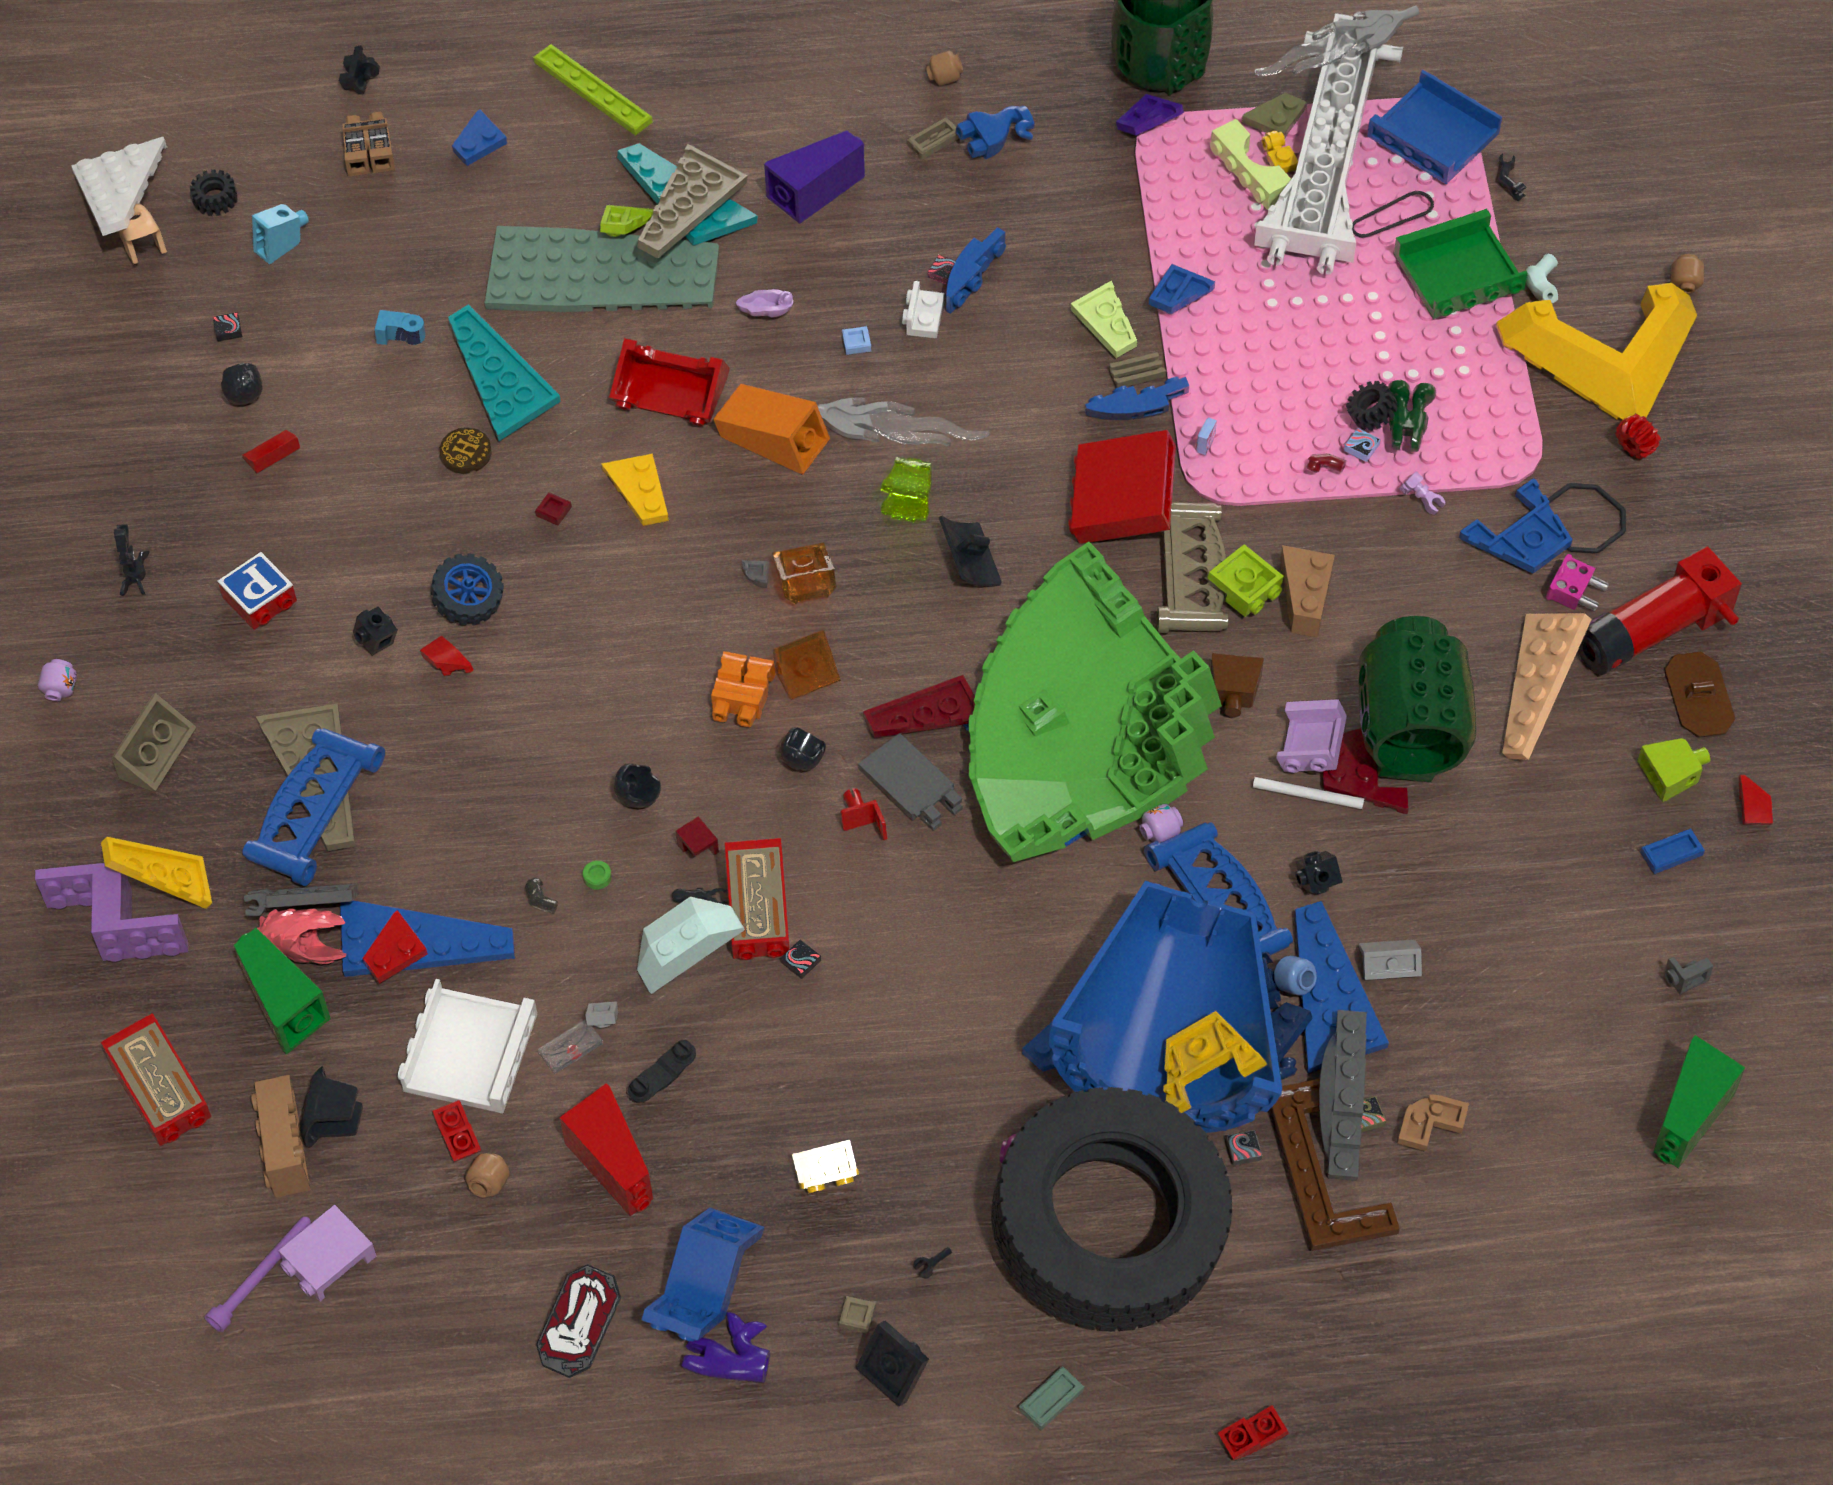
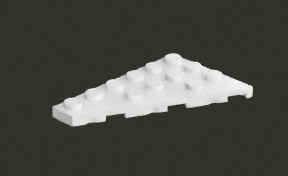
M164 137L141 144H130L122 150L105 152L100 157L91 160L83 159L77 164L72 165L74 175L103 236L128 227L130 218L135 213L133 208L135 204L140 203L144 190L149 185L147 179L149 176H153L158 166L157 163L162 158V149L167 148Z

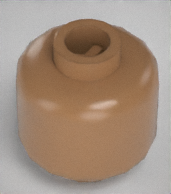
M950 50L931 56L930 66L926 67L930 81L935 79L939 86L958 81L960 73L964 72L959 55H954Z
M1680 255L1671 264V283L1687 294L1694 293L1696 289L1704 284V263L1696 255Z
M484 1153L477 1156L466 1174V1181L471 1192L483 1198L497 1195L509 1177L508 1165L497 1154Z

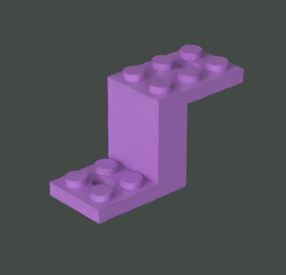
M105 863L35 870V880L47 908L61 909L73 905H92L91 933L103 961L116 962L136 957L146 959L156 955L175 956L179 953L188 952V940L178 914L132 919V889L126 875L106 867Z

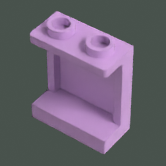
M1339 699L1287 702L1285 712L1290 722L1284 751L1277 752L1276 756L1283 771L1297 773L1299 771L1322 772L1325 770H1336L1347 717Z
M335 1205L279 1250L282 1258L280 1266L289 1277L295 1275L301 1281L299 1286L309 1297L314 1295L320 1302L325 1298L323 1291L357 1262L363 1259L368 1264L376 1257L373 1244Z

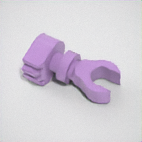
M1416 471L1399 489L1405 495L1414 490L1416 492L1415 496L1417 498L1421 497L1426 511L1435 515L1438 509L1433 506L1432 501L1442 508L1446 504L1445 499L1441 495L1429 491V487L1421 483L1424 478Z

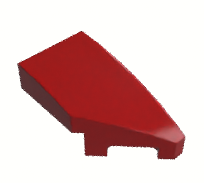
M443 636L438 637L420 649L423 658L436 668H441L444 676L451 675L453 671L464 669L466 673L474 671L471 663Z
M1739 775V799H1742L1743 825H1771L1773 823L1771 796L1746 775Z

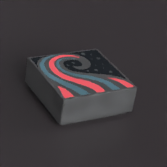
M1255 1130L1226 1136L1233 1166L1262 1160V1152Z

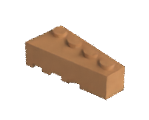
M290 1075L254 1082L256 1093L251 1094L254 1111H258L259 1119H255L258 1136L262 1137V1145H259L262 1162H265L266 1171H263L266 1187H272L275 1198L311 1190L303 1141L300 1136V1123L294 1087Z

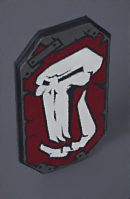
M589 1264L567 1274L536 1343L543 1367L568 1378L591 1368L621 1300L614 1275Z

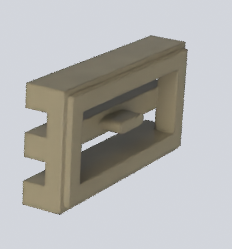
M945 117L907 139V146L909 148L913 147V152L915 154L919 153V157L923 160L959 139L956 134V126Z
M1158 352L1109 364V371L1116 388L1166 377V370L1163 368L1162 361L1159 360Z

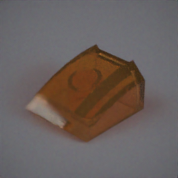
M824 542L772 553L784 598L792 603L797 604L800 601L820 597L828 598L836 589L834 567Z

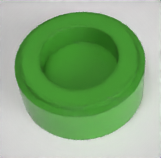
M592 861L584 867L583 879L589 888L595 890L603 889L611 882V870L605 862Z

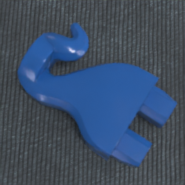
M1023 105L1009 106L996 114L972 112L967 114L965 121L957 124L956 134L961 140L969 137L972 138L973 141L967 144L968 153L972 158L983 155L985 159H988L999 153L1004 147L1012 122L1016 123L1015 132L1018 136L1032 140V133L1026 130L1034 129V120L1029 109Z

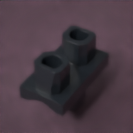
M361 45L355 46L353 55L344 56L343 64L347 73L340 74L339 83L344 90L354 88L358 95L365 94L368 79L379 74L380 66L373 57H366L364 55Z

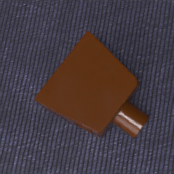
M1212 653L1210 671L1221 705L1225 706V714L1227 716L1238 717L1241 715L1242 707H1253L1262 677L1264 658Z

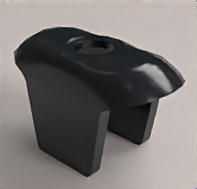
M323 1066L311 1078L300 1122V1136L304 1144L309 1148L322 1137L355 1136L363 1110L362 1103L356 1101L357 1087L326 1078Z

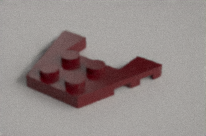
M1361 728L1344 732L1337 769L1322 771L1323 790L1364 798V800L1373 802L1374 806L1381 808L1387 806L1397 809L1399 813L1408 814L1407 787H1378L1377 763L1365 748Z

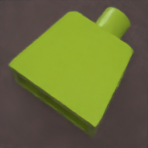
M1680 738L1642 746L1638 763L1659 798L1664 802L1699 782L1703 770L1702 765L1710 763V755L1705 747L1692 751L1688 742Z

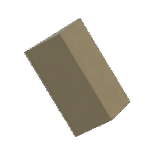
M156 693L151 696L112 756L119 779L150 791L157 790L196 728L195 725Z

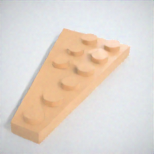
M1585 613L1526 614L1502 752L1508 759L1529 760L1591 622V618Z

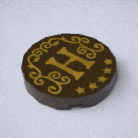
M466 427L451 431L442 439L439 446L440 457L444 466L452 472L468 474L470 473L469 471L482 469L489 462L492 455L489 438L485 433L475 428Z

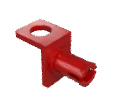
M852 788L855 797H852L850 789L843 794V798L848 808L840 811L843 830L847 831L876 822L883 841L887 840L886 822L877 801L873 800L864 803L858 789Z

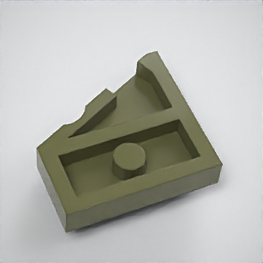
M1284 93L1244 113L1242 123L1265 133L1275 130L1277 132L1281 131L1284 138H1286L1306 110L1307 102Z

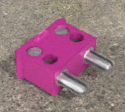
M1568 554L1549 587L1546 599H1552L1573 610L1580 604L1595 611L1599 603L1583 594L1588 584L1606 591L1609 583L1593 576L1596 568L1572 558L1571 554Z

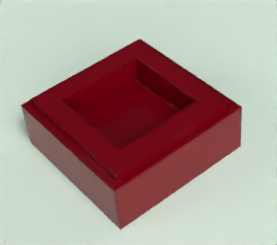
M548 492L536 508L535 514L537 517L559 526L572 508L570 501Z

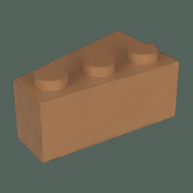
M1282 545L1280 568L1284 576L1283 586L1287 598L1291 633L1318 638L1335 555Z

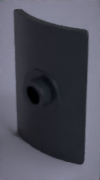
M940 516L939 520L961 579L977 586H1000L1002 581L989 549L990 539L984 536L980 523L955 522Z

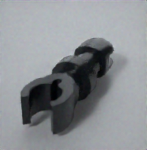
M697 888V890L676 889L672 893V899L677 903H682L687 898L694 897L726 904V900L719 902L712 895H716L718 891L725 893L728 890L725 888H716L712 891H704L703 888Z

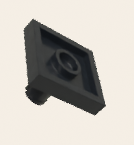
M884 1320L877 1325L855 1368L900 1407L907 1403L929 1358L921 1352L917 1343L908 1341Z

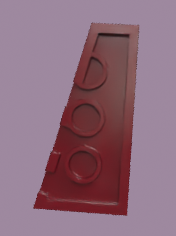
M964 675L865 710L863 711V718L874 738L969 724V717L973 715L975 707V695Z

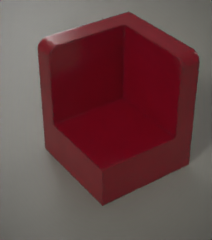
M699 816L676 830L677 845L683 853L690 850L693 855H698L706 849H709L713 855L719 853L718 839Z

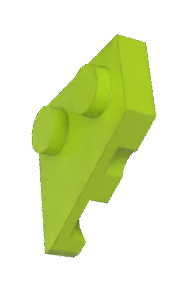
M606 205L601 220L600 232L607 233L609 236L627 234L650 221L654 209Z

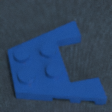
M1533 478L1516 492V497L1532 511L1498 536L1476 519L1460 531L1459 538L1534 574L1569 548L1572 538L1558 515L1553 513L1549 506V500L1546 495H1542L1537 480Z

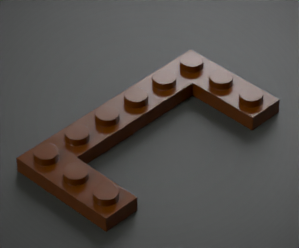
M1320 1079L1282 1086V1093L1277 1102L1271 1107V1112L1311 1250L1315 1251L1399 1234L1400 1228L1392 1202L1334 1214L1305 1117L1307 1113L1320 1111Z

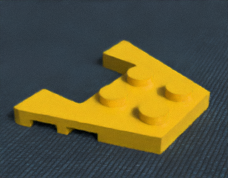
M1215 1011L1166 1039L1165 1071L1167 1072V1084L1163 1088V1091L1166 1093V1101L1179 1108V1112L1183 1113L1191 1108L1185 1090V1085L1201 1078L1204 1074L1227 1063L1232 1058L1235 1059L1238 1070L1244 1078L1266 1066L1267 1063Z

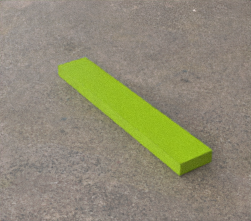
M552 44L534 56L535 64L635 136L653 123L651 115Z

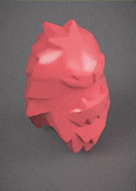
M274 909L266 918L260 916V927L257 929L286 957H289L294 962L328 964L346 957V953H343V950L326 946L319 940L317 935L318 928L345 924L341 916L331 911H317V909L296 911L295 909H287L278 912Z

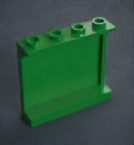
M1488 209L1396 237L1394 256L1433 319L1448 316L1453 312L1470 309L1475 305L1494 301L1500 297L1525 290L1528 272H1518L1490 227L1491 214Z

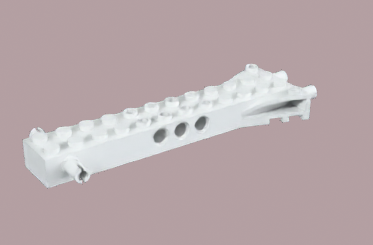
M1335 13L1331 33H1328V35L1310 31L1306 32L1304 47L1325 49L1326 53L1296 173L1280 193L1276 204L1271 205L1268 209V214L1263 221L1260 220L1256 225L1254 245L1270 248L1267 260L1271 265H1274L1275 257H1278L1276 266L1283 264L1285 251L1320 257L1317 270L1323 274L1325 266H1327L1326 275L1333 272L1335 260L1354 263L1356 239L1353 236V223L1349 215V203L1346 192L1348 175L1375 62L1378 59H1384L1400 63L1403 47L1384 44L1369 50L1366 47V40L1357 44L1355 32L1335 31L1334 22L1364 20L1365 18Z

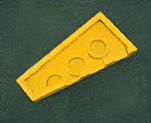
M106 837L101 842L106 867L207 909L212 904L202 856Z

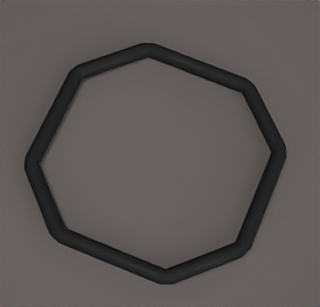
M1569 483L1547 498L1549 503H1551L1570 488L1593 489L1621 512V530L1597 548L1570 546L1567 548L1570 552L1599 553L1626 532L1625 508L1596 484Z

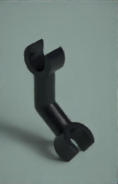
M1501 154L1498 165L1500 168L1498 182L1509 190L1513 199L1519 201L1525 197V194L1521 191L1526 189V186L1522 182L1515 183L1509 178L1510 171L1515 167V156L1513 155L1510 162L1503 161V154Z

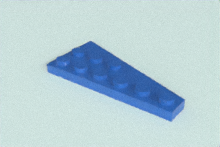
M354 900L340 902L341 917L345 921V924L341 925L343 953H346V957L343 958V973L345 977L372 974L364 964L363 957L397 910L426 947L428 953L401 971L515 958L512 928Z
M1322 901L1295 909L1298 956L1311 961L1315 966L1317 975L1314 987L1307 994L1301 995L1302 1008L1310 1010L1313 1018L1305 1028L1307 1074L1322 1069L1327 1044L1336 1032L1338 1010L1367 1012L1365 1055L1388 1048L1389 1042Z

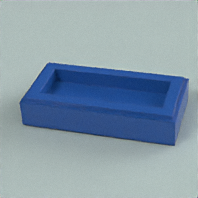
M1688 829L1641 848L1640 853L1652 872L1656 874L1703 856L1705 850L1692 829Z

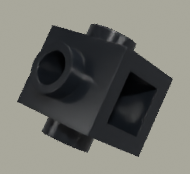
M379 606L370 611H362L356 617L353 629L356 641L359 644H363L371 655L392 645L398 631L391 617L386 613L384 614Z
M1319 851L1310 852L1304 855V859L1295 861L1297 871H1295L1297 883L1300 887L1313 894L1325 893L1329 891V887L1343 883L1337 857L1328 851L1321 853Z

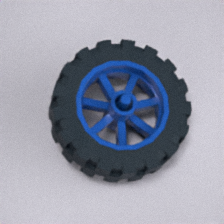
M470 553L467 556L456 554L452 559L450 557L446 558L443 565L439 564L433 575L430 594L433 596L432 603L438 607V612L442 616H447V620L451 622H460V625H467V623L476 625L481 620L485 622L490 619L491 614H495L498 610L504 590V583L501 582L502 576L500 572L497 573V567L493 563L489 564L486 562V558L482 556L480 558L474 557L475 554ZM462 576V582L455 579V577ZM479 582H482L485 588L475 586ZM448 583L456 586L457 589L449 591ZM475 594H481L486 596L479 601ZM459 595L461 601H458L453 596ZM469 600H471V601L473 602V603H464L465 601H469Z

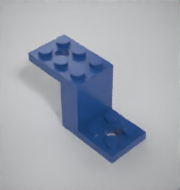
M708 1208L684 1225L665 1292L645 1308L642 1320L650 1323V1326L656 1330L676 1332L680 1338L687 1341L701 1339L725 1319L744 1251L762 1238L764 1226L713 1208Z

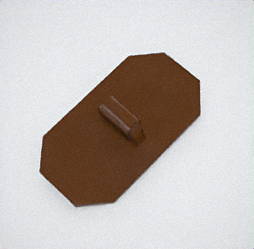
M1702 652L1674 655L1665 668V672L1682 727L1698 737L1726 734L1736 718L1718 662Z

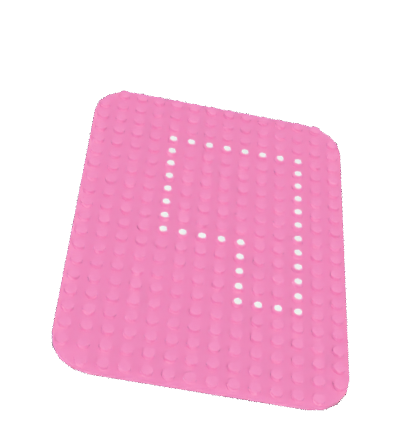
M1402 98L1366 100L1346 184L1350 219L1353 222L1412 191H1422L1429 194L1434 201V208L1427 215L1370 237L1360 238L1353 234L1356 239L1354 263L1335 260L1334 270L1326 275L1327 266H1325L1323 274L1317 270L1320 257L1285 251L1283 264L1276 266L1278 257H1275L1274 265L1268 262L1267 258L1270 248L1254 245L1256 225L1260 220L1263 221L1268 214V210L1255 200L1248 188L1243 187L1239 178L1226 168L1225 163L1219 156L1214 155L1211 151L1212 130L1237 119L1250 133L1247 157L1256 164L1270 166L1266 159L1267 152L1269 151H1265L1261 143V138L1266 133L1242 123L1243 114L1256 107L1184 112L1178 117L1140 133L1137 137L1135 158L1154 289L1171 264L1215 281V289L1212 292L1172 314L1157 308L1167 379L1186 377L1189 383V393L1171 399L1180 468L1186 483L1199 496L1222 505L1246 506L1405 495L1399 488L1416 471L1424 478L1421 483L1423 485L1426 484L1429 487L1428 490L1433 493L1496 489L1520 483L1534 473L1541 461L1543 440L1527 365L1524 359L1525 356L1514 348L1510 350L1502 344L1496 327L1497 321L1515 310L1512 295L1509 294L1494 301L1475 305L1470 309H1463L1453 312L1448 316L1433 319L1394 256L1396 237L1484 209H1488L1491 214L1490 227L1500 242L1481 152L1446 185L1367 137L1369 120L1375 114L1383 117ZM1307 104L1306 110L1285 138V146L1290 145L1298 161L1313 104ZM1296 170L1286 174L1292 179ZM1422 195L1409 196L1356 223L1354 229L1360 234L1370 233L1428 210L1430 201ZM1394 380L1406 381L1410 386L1408 411H1412V395L1416 385L1429 383L1436 388L1435 399L1424 409L1429 418L1418 452H1410L1411 436H1403L1400 450H1394L1391 445L1389 423L1385 425L1384 422L1381 423V428L1379 429L1374 426L1371 431L1368 428L1363 430L1381 439L1380 445L1367 462L1344 451L1345 444L1357 428L1361 429L1355 424L1346 407V403H1349L1348 397L1354 396L1352 391L1354 389L1356 391L1360 390L1358 386L1363 384L1366 387L1369 381L1372 384L1375 381H1379L1380 384L1383 382L1386 386ZM1377 402L1371 404L1367 409L1376 405ZM1209 417L1217 420L1216 434L1206 455H1203L1196 450L1197 438L1206 419ZM1329 453L1347 462L1342 473L1321 465L1320 471L1316 473L1307 469L1308 458L1312 454ZM1412 490L1408 494H1416V492Z

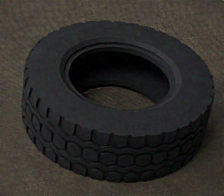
M1103 1087L1090 1088L1087 1092L1081 1090L1070 1093L1067 1098L1063 1096L1051 1102L1050 1107L1046 1105L1021 1127V1131L1017 1132L1010 1143V1147L1007 1149L994 1187L993 1204L991 1205L992 1230L994 1240L997 1241L996 1247L1001 1260L1004 1259L1003 1265L1010 1277H1014V1283L1023 1293L1026 1291L1027 1297L1037 1306H1043L1045 1312L1054 1317L1059 1316L1061 1321L1071 1325H1075V1323L1080 1324V1327L1095 1330V1328H1099V1331L1115 1332L1116 1329H1119L1120 1332L1135 1330L1137 1326L1140 1329L1155 1324V1320L1160 1322L1172 1316L1173 1312L1176 1313L1186 1306L1206 1284L1228 1239L1232 1220V1195H1229L1231 1194L1229 1176H1225L1227 1174L1222 1157L1218 1158L1219 1152L1212 1140L1208 1141V1135L1199 1125L1196 1126L1194 1124L1195 1121L1185 1112L1180 1113L1179 1108L1167 1101L1166 1103L1161 1102L1159 1097L1149 1093L1147 1096L1143 1095L1142 1091L1129 1088L1127 1091H1123V1088L1108 1087L1107 1090H1103ZM1106 1160L1129 1165L1147 1176L1160 1191L1168 1211V1235L1152 1250L1130 1258H1108L1087 1251L1067 1235L1058 1221L1052 1198L1055 1183L1072 1168L1087 1162Z

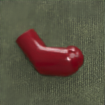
M1329 453L1312 454L1308 458L1309 462L1306 467L1317 473L1320 471L1321 465L1342 473L1347 461Z

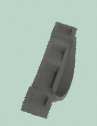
M1337 1011L1336 1032L1330 1038L1323 1057L1319 1086V1108L1323 1144L1328 1159L1327 1178L1351 1181H1357L1364 1105L1367 1012Z

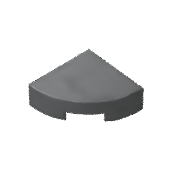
M742 560L745 577L758 587L768 588L769 561Z

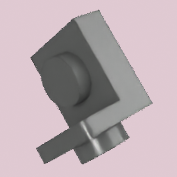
M1672 957L1667 961L1664 974L1669 985L1674 986L1679 994H1682L1709 981L1713 965L1708 958H1705L1698 962L1696 960L1691 961L1682 968L1677 960Z

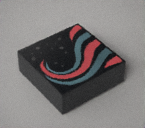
M238 312L213 317L217 341L243 337Z
M801 939L781 957V963L801 979L821 961V955Z

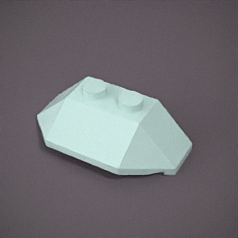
M689 897L643 929L637 971L652 994L740 934L745 928L731 906Z

